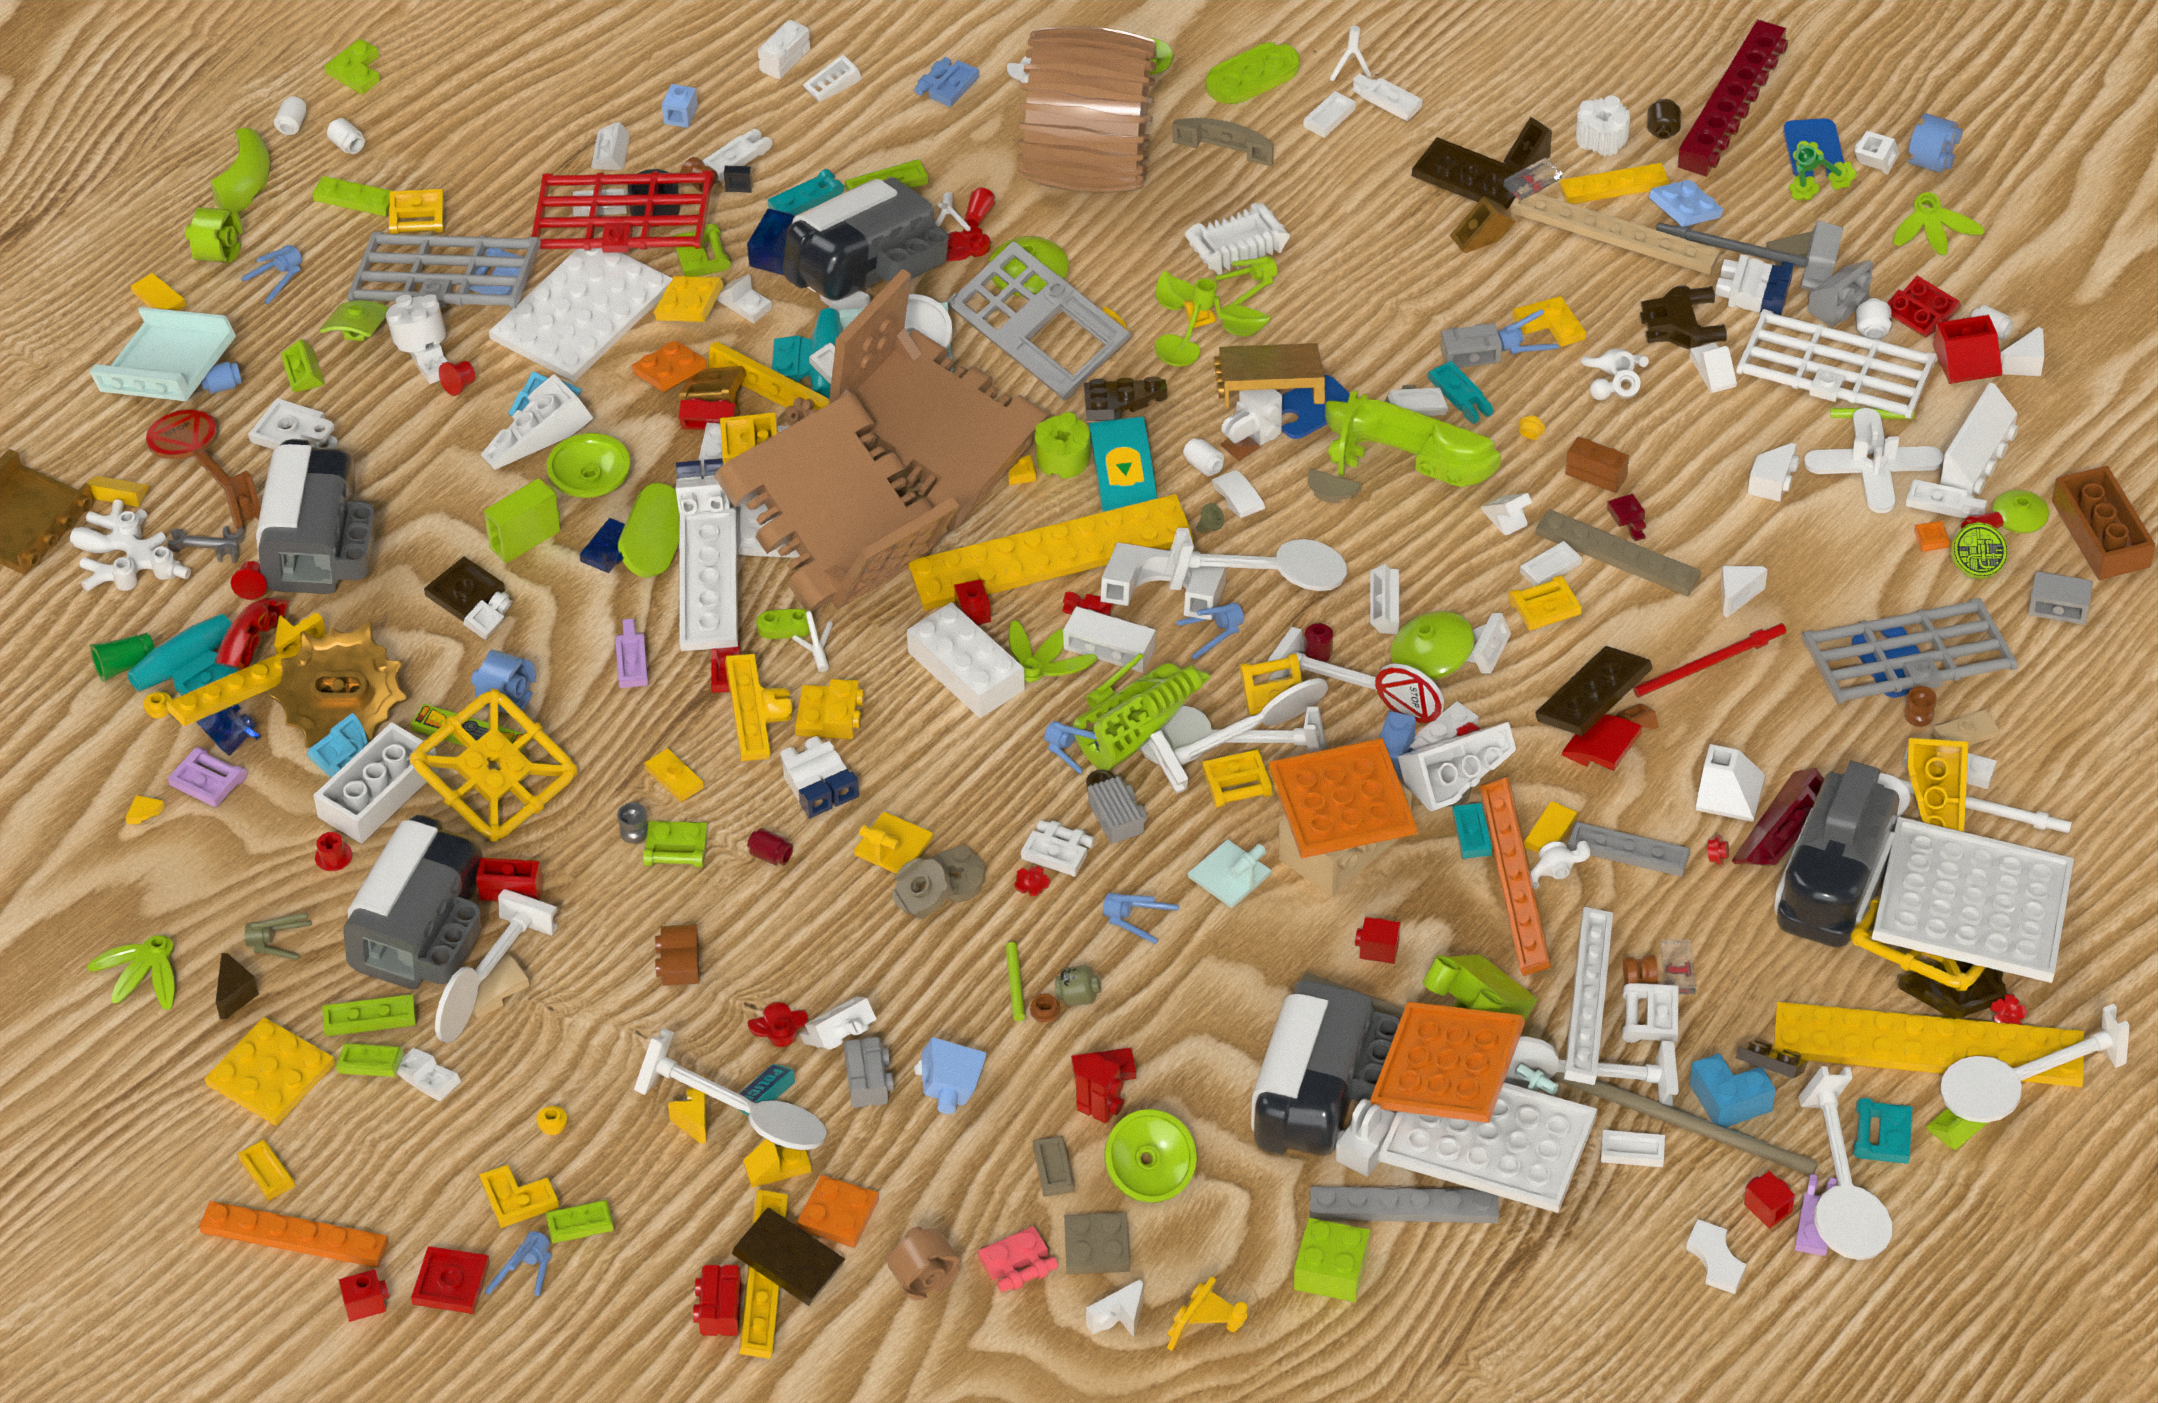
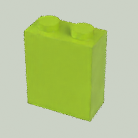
M537 478L484 510L489 547L505 563L510 562L560 532V513L556 503L558 496L554 488L550 485L547 486L541 479Z

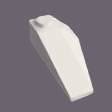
M555 374L528 396L530 401L522 412L517 410L512 416L514 422L508 429L501 430L482 452L481 456L494 470L574 435L593 419L580 399Z
M1505 722L1429 745L1397 757L1405 785L1429 811H1434L1460 800L1464 792L1470 787H1475L1486 773L1494 770L1514 753L1516 747L1509 722Z

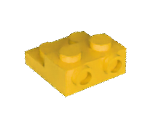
M830 679L829 686L802 685L795 735L853 739L855 728H860L861 711H858V706H863L864 689L859 688V681Z

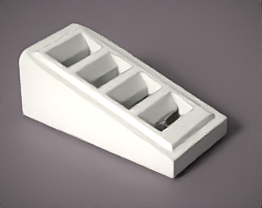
M841 55L804 83L803 87L818 102H821L856 84L862 77L858 68L848 58ZM827 81L830 83L828 86L824 84ZM820 86L823 90L818 92L815 87Z

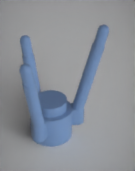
M286 245L277 251L258 257L257 262L267 261L272 258L274 260L241 278L242 281H247L274 266L281 272H288L265 299V304H269L291 277L300 271L298 265L302 263V257L299 251L292 245Z
M1539 310L1512 325L1506 326L1504 329L1498 330L1502 351L1510 350L1513 355L1519 352L1558 349V344L1519 346V343L1523 342L1520 327L1543 315L1544 310Z
M1237 603L1197 611L1199 616L1214 614L1213 618L1217 626L1226 630L1192 655V659H1197L1229 635L1239 632L1238 625L1243 624L1244 616L1241 607ZM1189 617L1178 620L1176 624L1181 626L1207 619Z
M1052 721L1044 735V740L1050 743L1048 750L1057 754L1071 768L1081 774L1083 769L1061 749L1064 747L1069 748L1072 745L1074 739H1076L1074 734L1097 740L1095 733Z
M1108 893L1103 905V915L1110 917L1109 924L1120 926L1156 944L1158 942L1157 938L1122 919L1130 916L1132 906L1163 910H1179V906L1176 904L1154 902L1155 897Z
M529 1232L516 1253L486 1288L485 1294L489 1295L510 1270H515L523 1260L531 1265L540 1262L534 1294L539 1296L547 1263L552 1256L547 1251L550 1246L549 1239L540 1232Z

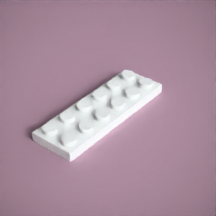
M736 508L723 509L719 512L701 511L687 515L680 513L681 651L738 647Z

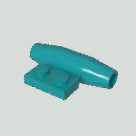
M832 308L822 309L818 314L811 339L803 338L800 335L774 339L772 370L795 382H800V379L810 375L812 390L829 399L831 384L809 363V357L830 342L835 346L836 338L843 331L839 312Z
M221 613L188 627L159 645L127 672L130 683L140 692L173 678L174 687L182 696L237 672V669L214 663L217 653L213 651L221 644L231 625L230 620Z

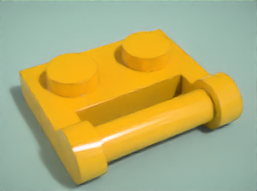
M443 189L390 191V234L421 231L444 233ZM434 217V220L399 222V218Z
M1562 575L1553 577L1552 581L1521 591L1515 589L1508 592L1511 606L1516 608L1529 631L1581 614L1582 606Z
M1296 653L1287 654L1286 658L1249 665V663L1239 664L1247 714L1249 716L1260 714L1263 708L1275 697L1289 688L1302 683L1300 665ZM1285 669L1290 671L1289 677L1253 684L1252 676Z
M1258 749L1202 761V770L1215 808L1224 807L1225 803L1251 797L1262 795L1265 798L1273 796L1272 785ZM1257 780L1259 782L1256 785L1222 792L1221 790L1224 787Z

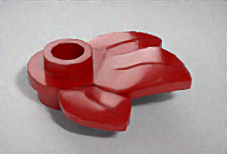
M970 226V231L963 229L962 232L948 233V247L950 250L947 253L946 261H960L968 258L970 255L973 257L985 255L990 250L991 241L989 236L983 234L982 229L975 226Z
M772 1002L765 1007L763 1017L748 1020L747 1025L755 1036L768 1037L774 1046L786 1047L795 1041L797 1030L808 1022V1014L806 1010L791 1012L789 1006L785 1003Z

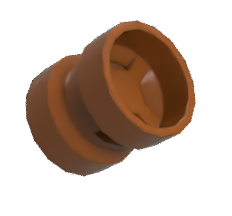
M697 157L689 158L683 164L680 173H702L703 170H713L715 175L713 185L717 180V172L710 166H705L704 162ZM692 183L694 188L703 192L704 183Z
M1917 686L1909 691L1905 718L1911 725L1923 727L1933 721L1937 696L1932 689L1925 686Z
M1645 955L1642 959L1624 957L1623 976L1625 985L1629 983L1658 984V967L1655 955Z

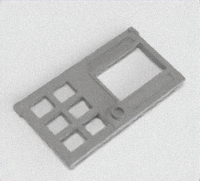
M1015 241L1007 246L958 293H954L946 301L948 308L982 333L1064 401L1068 400L1075 393L1074 390L1131 337L1129 331ZM1013 258H1016L1027 267L1016 279L1002 270ZM1034 274L1047 283L1036 295L1023 286ZM995 275L1008 284L997 296H994L983 287ZM1016 291L1029 301L1017 313L1004 304ZM976 293H979L990 302L978 314L965 305ZM996 309H999L1010 318L999 330H996L985 321ZM1060 311H1063L1105 345L1074 375L1070 374L1029 341Z

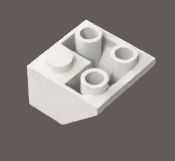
M1710 744L1703 768L1696 810L1754 822L1765 774L1741 751Z

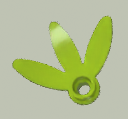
M1924 192L1914 201L1915 212L1907 217L1896 230L1893 243L1897 246H1902L1910 242L1919 233L1922 225H1924L1925 234L1931 247L1939 255H1947L1948 242L1941 223L1956 232L1967 235H1982L1985 230L1974 220L1954 211L1941 208V203L1936 194ZM1923 205H1929L1931 208H1926Z
M1017 620L1010 622L1008 632L1009 646L1016 661L1024 667L1025 682H1035L1040 680L1043 675L1061 676L1081 671L1096 662L1098 657L1094 654H1086L1053 662L1064 648V629H1059L1041 645L1036 654L1032 656L1031 646L1021 623Z
M156 935L148 938L144 944L119 946L100 954L87 965V970L95 972L132 961L122 972L115 984L111 998L113 1003L122 1002L138 986L149 969L152 968V982L158 1001L163 1009L169 1010L172 1008L175 985L171 965L168 961L173 951V942L170 938Z

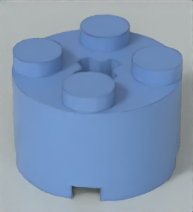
M1925 113L1921 117L1925 119L1923 125L1917 124L1912 135L1908 153L1913 154V159H1908V163L1938 173L1943 172L1945 168L1950 170L1955 160V155L1952 153L1955 144H1959L1962 138L1963 129L1958 128L1957 122Z
M492 649L488 652L480 669H476L473 672L471 683L475 686L476 698L490 691L491 688L499 689V692L509 697L523 711L533 692L528 690L530 681L535 683L536 671L531 661ZM498 704V711L503 712V713H507V712Z

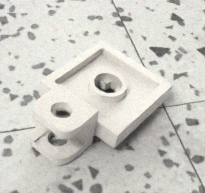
M278 398L248 434L250 442L271 449L279 447L282 442L289 439L309 440L312 447L319 448L322 444H328L329 446L326 448L336 449L338 446L337 439L330 435L334 431V425L331 421L325 419L323 412Z

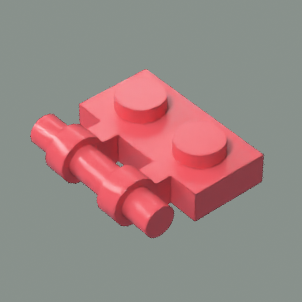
M1034 1226L978 1250V1258L991 1280L993 1281L1002 1276L1005 1277L996 1281L1001 1293L1009 1289L1015 1291L1023 1287V1283L1036 1277L1042 1279L1048 1276V1272L1058 1268L1054 1257L1042 1260L1048 1256V1248ZM1027 1265L1030 1266V1267H1028V1268H1026V1269H1023V1270L1017 1272V1270L1020 1269V1268H1022V1267H1025V1266H1027Z

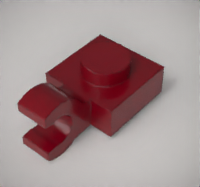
M1633 493L1607 501V510L1619 527L1627 525L1630 535L1635 542L1646 538L1642 529L1646 528V524L1643 521L1645 519V510Z

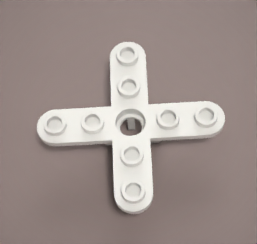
M1861 408L1853 415L1855 432L1853 449L1813 450L1806 454L1804 460L1805 468L1815 474L1862 473L1867 506L1874 512L1887 513L1895 506L1891 472L1936 470L1942 466L1944 455L1938 448L1932 446L1898 447L1899 437L1884 438L1880 414L1871 408ZM1874 454L1873 460L1869 459L1867 455Z

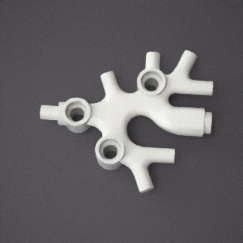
M121 500L113 501L109 515L104 516L89 511L86 516L87 522L112 530L111 534L103 535L85 527H76L71 532L70 542L78 549L97 554L122 550L127 554L126 558L116 559L113 565L103 564L83 557L80 561V567L94 572L91 577L81 582L86 592L107 581H114L115 586L119 590H131L137 585L136 573L141 569L153 570L155 577L161 580L174 579L176 576L184 579L190 577L191 569L181 566L179 561L174 560L172 551L167 547L159 546L167 541L162 532L157 533L151 538L140 540L142 538L140 525L148 515L142 509H139L135 514L131 511L123 512L124 502Z

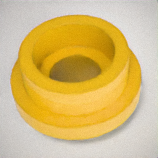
M1533 415L1520 418L1518 423L1520 427L1519 433L1527 439L1537 440L1546 430L1542 420Z
M153 692L145 697L143 707L150 717L160 719L169 714L167 703L172 699L165 692Z
M547 1106L537 1114V1126L547 1135H557L564 1130L567 1124V1114L561 1107Z

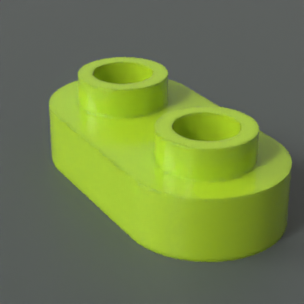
M783 609L762 612L756 619L757 632L766 639L792 638L794 635L798 637L807 636L810 634L806 616L808 610Z

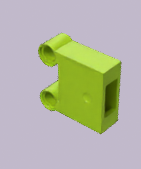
M1481 954L1452 957L1437 955L1422 980L1423 985L1430 991L1439 995H1446L1449 992L1457 998L1453 1007L1523 1015L1524 1021H1526L1538 1000Z

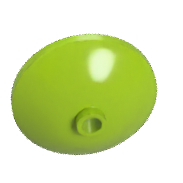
M1021 236L1008 240L998 246L989 259L990 263L1007 246L1015 241L1063 280L1066 279L1069 270L1068 258L1064 250L1056 243L1037 236ZM1013 258L1002 270L1016 279L1027 267L1016 258ZM1036 274L1023 284L1034 295L1047 285ZM997 275L991 279L1001 290L1008 286ZM1017 291L1012 294L1016 296H1022Z
M584 433L563 440L551 451L547 460V474L550 482L559 491L580 498L598 497L615 490L625 481L630 471V457L625 446L615 438L599 433Z
M1433 611L1419 615L1406 623L1394 637L1390 650L1393 664L1408 665L1415 668L1431 680L1445 677L1460 668L1471 655L1475 642L1474 632L1469 622L1454 612Z
M1146 1109L1125 1116L1113 1127L1105 1144L1104 1161L1111 1181L1123 1194L1139 1202L1158 1203L1176 1196L1189 1184L1196 1168L1197 1154L1194 1140L1180 1120L1160 1110ZM1142 1154H1147L1150 1157L1149 1164H1144L1141 1161Z

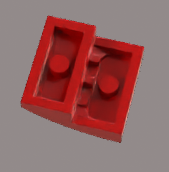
M1605 714L1583 736L1575 734L1562 751V756L1586 767L1592 761L1614 771L1641 735L1642 725Z

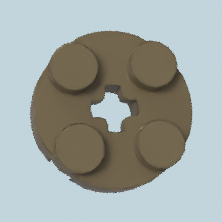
M957 846L954 849L940 852L931 858L945 867L949 875L955 872L961 875L958 879L955 876L950 877V885L953 891L949 898L952 899V902H964L979 894L982 884L985 882V867L981 859L974 853H971L968 847Z
M916 858L907 862L898 871L895 880L898 882L896 890L893 889L892 895L897 906L904 912L923 919L941 907L945 900L951 896L953 888L950 885L949 873L939 862L931 858L926 860ZM923 882L926 884L923 891L916 893L919 890V883Z

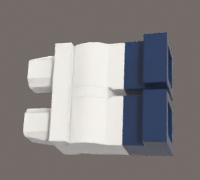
M1742 254L1740 255L1739 262L1724 259L1720 277L1724 278H1718L1715 295L1729 298V307L1736 308L1737 305L1740 308L1758 313L1766 309L1773 311L1774 314L1782 315L1791 284L1794 263L1783 262L1782 266L1764 263L1755 258L1748 259L1749 256Z
M723 458L704 460V479L701 460L676 462V494L679 514L687 515L701 511L719 512L723 509H730L729 498L714 478L717 470L724 465Z
M815 736L804 743L805 751L800 754L791 747L781 751L780 756L784 780L790 786L809 819L833 809L832 802L837 807L859 797L858 778L853 771H848L830 741L823 743L818 736ZM848 788L846 794L839 795L838 791ZM822 799L823 802L819 806L813 807V802Z

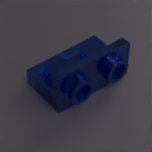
M609 518L579 554L580 562L610 573L614 566L620 564L623 559L622 552L619 553L618 542L625 524Z
M238 703L196 721L218 747L229 756L249 735L256 740L261 737L254 729L257 726L256 722L247 714L241 715L239 713L241 706Z

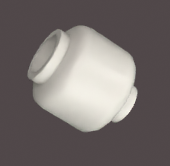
M1877 298L1868 299L1860 304L1856 309L1857 331L1862 336L1874 340L1875 338L1882 339L1892 329L1890 306Z

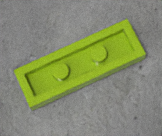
M917 159L845 180V188L849 191L873 179L882 181L893 177L911 189L928 184V175L920 160Z
M322 176L312 195L313 200L316 202L387 217L390 208L391 190Z
M413 994L322 1005L325 1037L416 1026Z

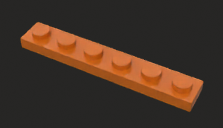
M209 1201L199 1225L200 1232L204 1234L379 1268L388 1245L387 1235Z

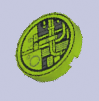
M1978 522L1968 524L1957 533L1951 543L1950 553L1957 569L1959 568L1969 578L1981 580L1991 578L2003 568L2007 561L2008 547L2005 538L1999 530L1989 524Z

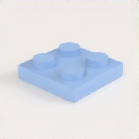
M1691 180L1652 188L1649 194V198L1682 227L1721 218L1724 210L1712 197L1704 193Z

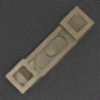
M1186 118L1174 120L1173 143L1198 148L1200 142L1245 152L1247 153V161L1271 167L1273 165L1274 144L1254 130L1232 122L1208 118Z

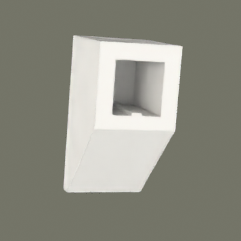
M1790 443L1757 455L1750 473L1748 494L1781 501L1784 491L1789 492L1793 479V476L1790 474L1791 472L1796 473L1799 465L1800 456H1795L1797 444Z

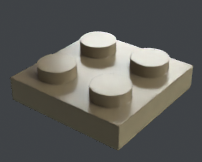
M1127 1213L1064 1215L1067 1274L1130 1272Z

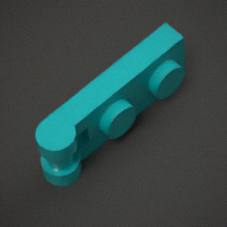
M824 169L817 177L767 199L768 207L783 222L842 194L845 187L839 180L835 179V175L829 169Z

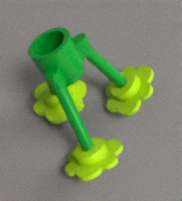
M1800 141L1797 145V150L1793 153V158L1797 160L1796 165L1799 175L1794 178V183L1789 185V191L1792 192V198L1796 201H1800L1803 198L1807 201L1811 200L1813 195L1819 192L1820 187L1815 183L1814 177L1809 176L1806 178L1805 172L1816 169L1819 164H1823L1832 171L1828 175V179L1832 181L1831 187L1834 190H1839L1842 187L1848 188L1851 185V181L1856 178L1857 172L1852 168L1850 162L1831 164L1824 158V154L1818 149L1816 142L1809 144L1807 141Z

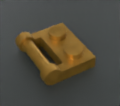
M743 366L708 368L698 372L687 379L679 393V402L681 400H689L690 398H699L710 402L728 400L734 403L735 393L746 376Z

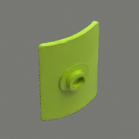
M366 300L342 303L319 331L324 333L342 330L345 340L365 342L366 338L370 337L385 319L389 307Z

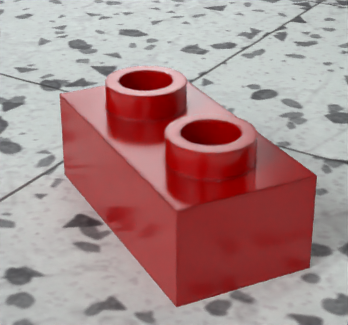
M690 398L689 400L680 401L678 418L682 429L705 430L707 423H720V418L737 417L738 412L735 403H731L728 400L710 402L699 398Z

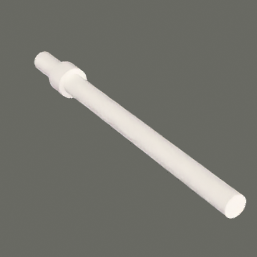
M1901 780L1908 788L1909 793L1915 795L1911 782ZM1966 796L1965 808L2033 824V828L2044 831L2046 828L2070 833L2072 822L2049 817V813L2041 811L2033 813Z

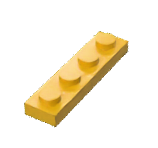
M1662 163L1561 179L1559 188L1565 202L1577 204L1648 192L1652 188L1668 185L1669 179Z

